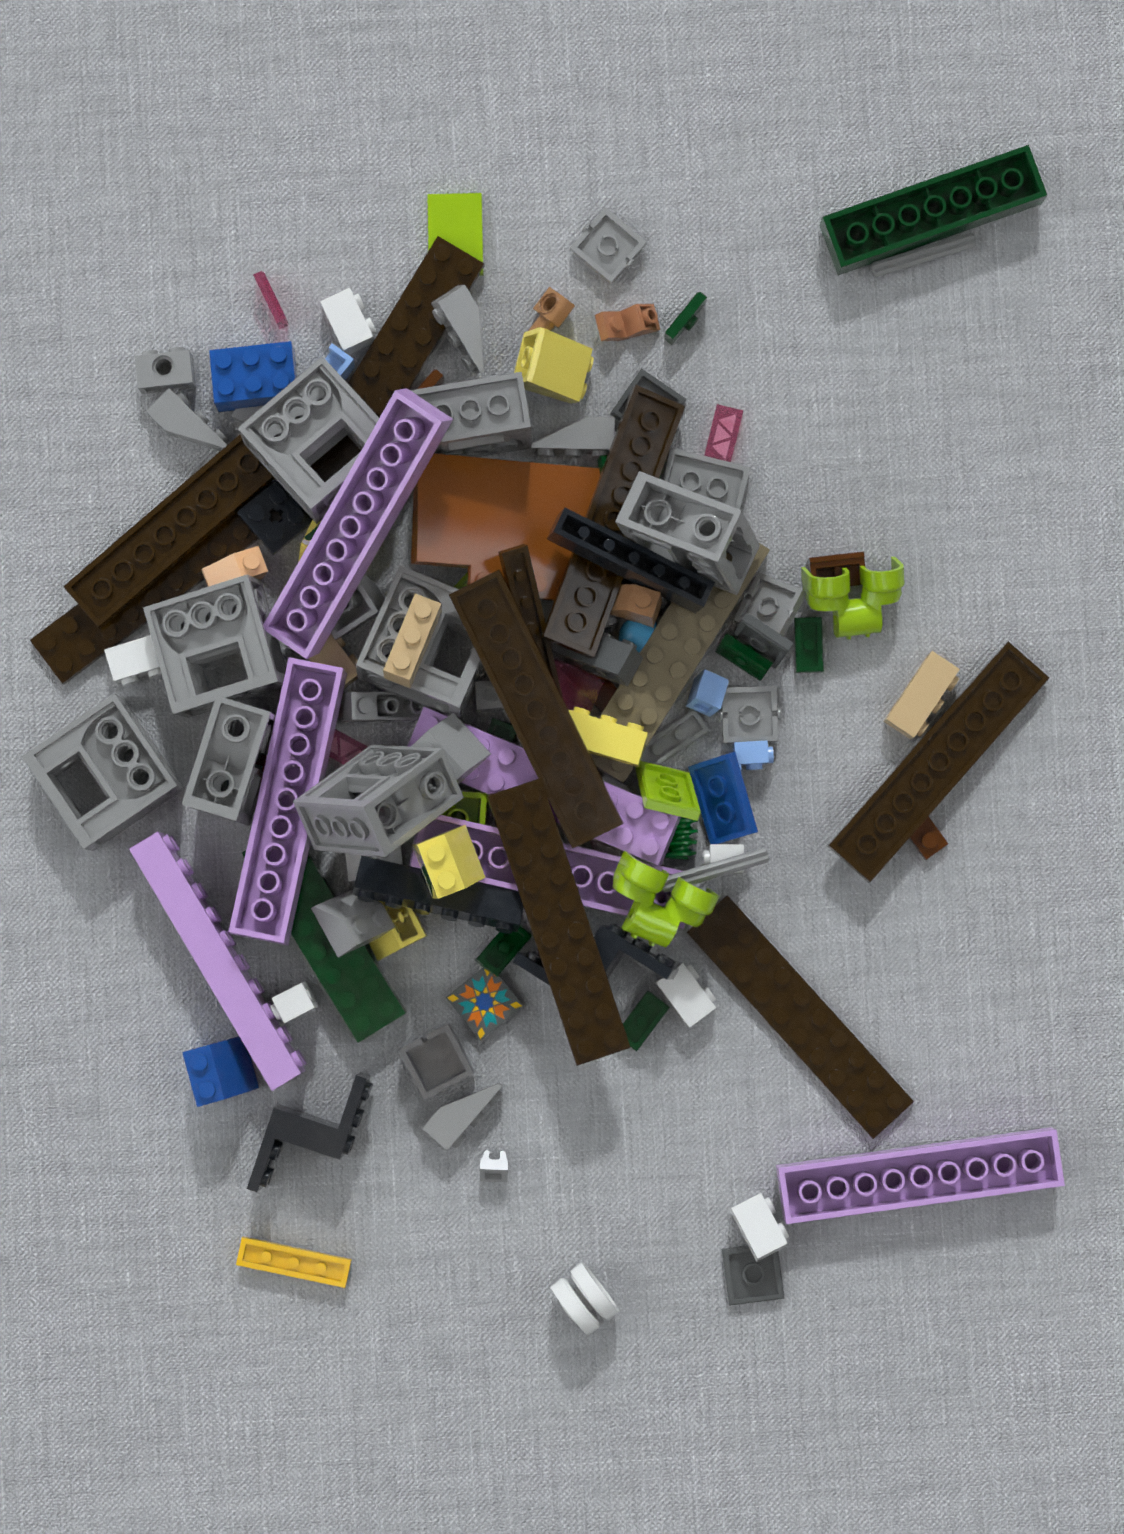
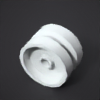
M581 1262L571 1270V1277L578 1288H575L569 1280L561 1278L551 1286V1289L571 1320L589 1336L599 1328V1320L593 1309L606 1320L616 1315L619 1309L595 1275Z

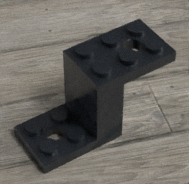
M612 923L600 926L594 939L608 979L624 953L667 980L674 979L679 969L674 967L676 961L663 953L655 955L650 951L652 946L639 938L634 940L628 938L629 932L623 930L621 926ZM535 951L519 952L513 963L549 985L539 953Z
M360 1072L355 1076L340 1124L279 1104L274 1107L247 1189L258 1192L263 1187H266L267 1184H270L274 1169L270 1168L272 1160H276L279 1157L283 1142L279 1140L339 1160L344 1154L348 1155L355 1141V1136L351 1135L353 1127L357 1128L360 1125L364 1110L360 1109L362 1100L366 1101L369 1098L373 1083L369 1082L370 1075Z

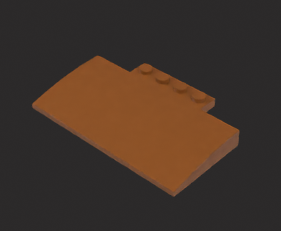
M434 453L413 490L411 564L468 568L467 585L497 570H501L503 575L498 552L525 544L528 545L540 600L554 601L572 552L547 540V537L557 515L564 507L583 517L586 516L600 477L599 468Z

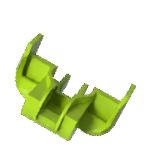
M895 556L891 557V570L872 571L868 570L865 566H860L862 592L861 598L849 599L848 596L850 592V575L847 568H842V575L824 578L815 577L806 567H801L802 590L807 594L805 599L808 606L816 611H832L835 637H846L848 640L851 639V636L865 635V637H870V634L881 633V605L898 602L902 595V587L905 584L904 565Z
M624 851L614 872L613 888L620 894L634 900L621 927L623 930L630 932L632 938L636 939L639 936L648 940L650 946L654 947L657 944L666 948L673 940L680 921L694 927H699L705 917L713 912L719 895L710 888H707L706 891L697 888L681 877H678L671 892V898L664 907L654 903L656 893L662 891L669 873L663 869L659 871L635 859L627 851Z

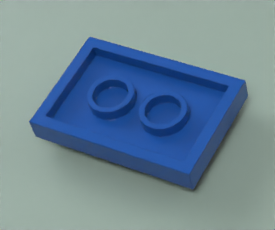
M735 752L688 766L710 844H720L758 832Z

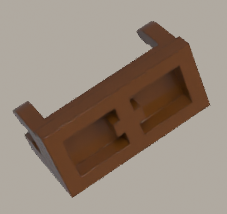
M864 551L811 557L807 560V569L815 577L827 578L842 575V568H847L850 575V587L860 586V566H865Z

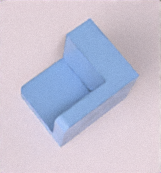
M333 343L329 346V354L325 359L346 380L355 368L354 359Z
M704 669L694 678L686 707L711 717L721 709L729 683L728 679Z

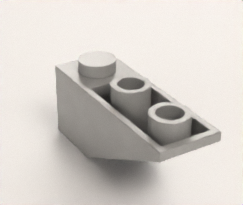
M458 285L431 303L434 307L432 313L438 323L444 324L449 332L447 338L454 348L458 347L463 355L461 361L469 372L482 373L484 372L479 307L465 285Z
M168 388L146 410L147 414L169 436L219 451L227 446L226 443L229 439L218 428L212 431L207 426L210 422L208 418L199 410L194 413L187 406L190 401L180 391L175 394Z
M587 416L532 443V453H537L538 457L543 458L553 457L554 453L565 454L564 457L580 458L581 454H592V458L598 459L600 455H608L614 439L615 417Z
M348 692L342 695L339 722L418 721L425 706L391 692Z
M499 1082L441 1105L422 1129L446 1150L451 1146L456 1149L466 1138V1135L463 1134L465 1129L469 1125L475 1127L484 1117V1114L481 1112L488 1103L493 1106L503 1093L499 1090L503 1085Z

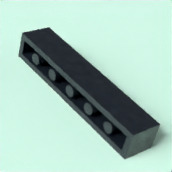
M566 507L557 515L547 537V540L639 586L661 592L663 598L695 614L705 606L715 583Z
M361 855L353 889V895L358 896L357 898L364 902L382 901L391 908L400 909L404 906L412 908L415 913L421 915L434 913L441 915L442 919L448 921H457V919L468 921V924L474 927L481 928L485 925L496 927V931L505 934H511L512 931L518 932L524 909L518 891L476 882L465 889L439 899L432 898L421 869Z

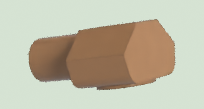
M549 287L533 308L540 315L528 331L539 327L550 331L555 326L559 328L575 305Z

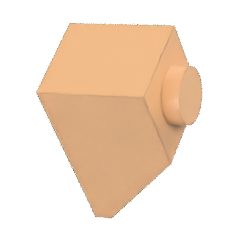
M259 546L233 553L202 568V573L208 587L247 574L261 580L268 572Z

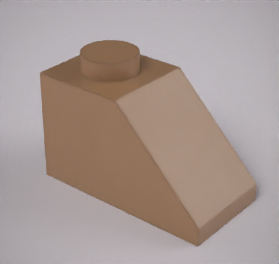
M635 584L620 585L610 614L654 628L662 605L661 592Z

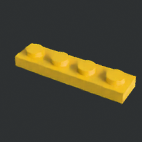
M243 1236L236 1265L345 1288L352 1259Z

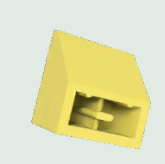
M382 902L395 928L369 943L377 961L427 937L417 914L412 908L402 906L400 909L386 906L385 902Z

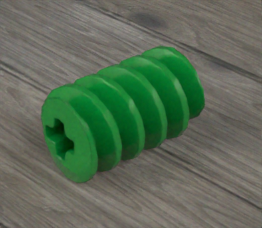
M681 817L668 848L670 852L666 853L665 859L689 860L688 857L697 854L689 846L697 844V840L691 838L690 835L698 833V829L690 825L698 821Z

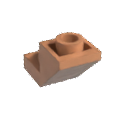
M635 304L622 311H602L595 315L601 341H621L660 330L654 304Z

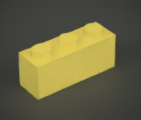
M574 707L573 711L569 710L589 753L639 768L648 738V733L643 731V726L628 722L627 726L616 723V718L602 714L599 719L589 716V710Z

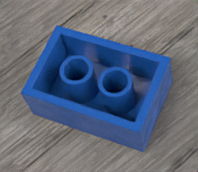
M291 341L209 350L214 404L218 412L264 406L297 378L295 350Z

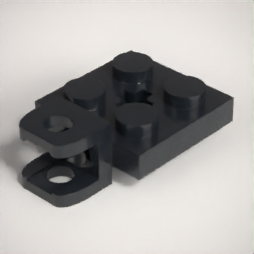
M277 480L237 512L238 517L273 556L309 527L313 520ZM273 510L275 512L281 511L283 513L281 515L283 521L280 523L276 520L271 522L269 520L271 517L270 512Z

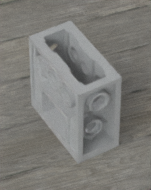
M322 356L239 426L238 431L245 446L313 521L318 524L324 518L358 455L326 482L310 466L346 435L362 450L379 417Z
M522 372L410 390L453 419L435 450V454L482 457L532 448L531 423Z
M640 471L615 521L627 539L715 582V587L735 595L738 594L760 547L742 510ZM726 553L732 555V562L726 559Z
M399 566L356 663L358 679L447 716L455 713L461 719L474 689L475 682H477L483 668L475 648L473 647L460 678L432 667L448 629L469 637L449 597V594L459 589ZM416 593L441 603L442 613L412 686L408 688L385 679L383 669L388 659L386 657L390 655L398 635L397 632L400 631Z
M247 574L143 607L174 715L190 718L212 710L216 695L241 702L282 689L286 664L279 640L264 629L263 624L270 614V608L261 580ZM241 652L248 679L209 691L202 664Z
M113 694L21 756L83 849L96 850L185 789L125 699L117 694ZM117 727L118 734L115 738L111 739L110 732L113 728ZM132 749L134 756L130 761L126 762L125 755ZM81 760L108 798L85 815H82L57 778V776ZM148 772L149 780L146 784L142 785L141 776Z
M216 695L182 805L250 826L263 776V766L255 763L262 754L266 756L268 754L276 716L269 711ZM229 780L228 789L222 792L223 783Z
M370 745L294 800L293 803L314 850L386 857L464 797L443 748ZM431 778L435 780L436 786L428 783Z

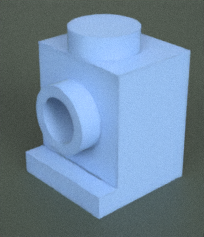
M768 740L733 743V752L736 753L740 770H742L741 766L746 765V770L763 769L762 764L774 762L773 747H768Z

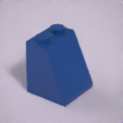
M239 1036L182 1052L197 1107L225 1100L259 1088L251 1055Z

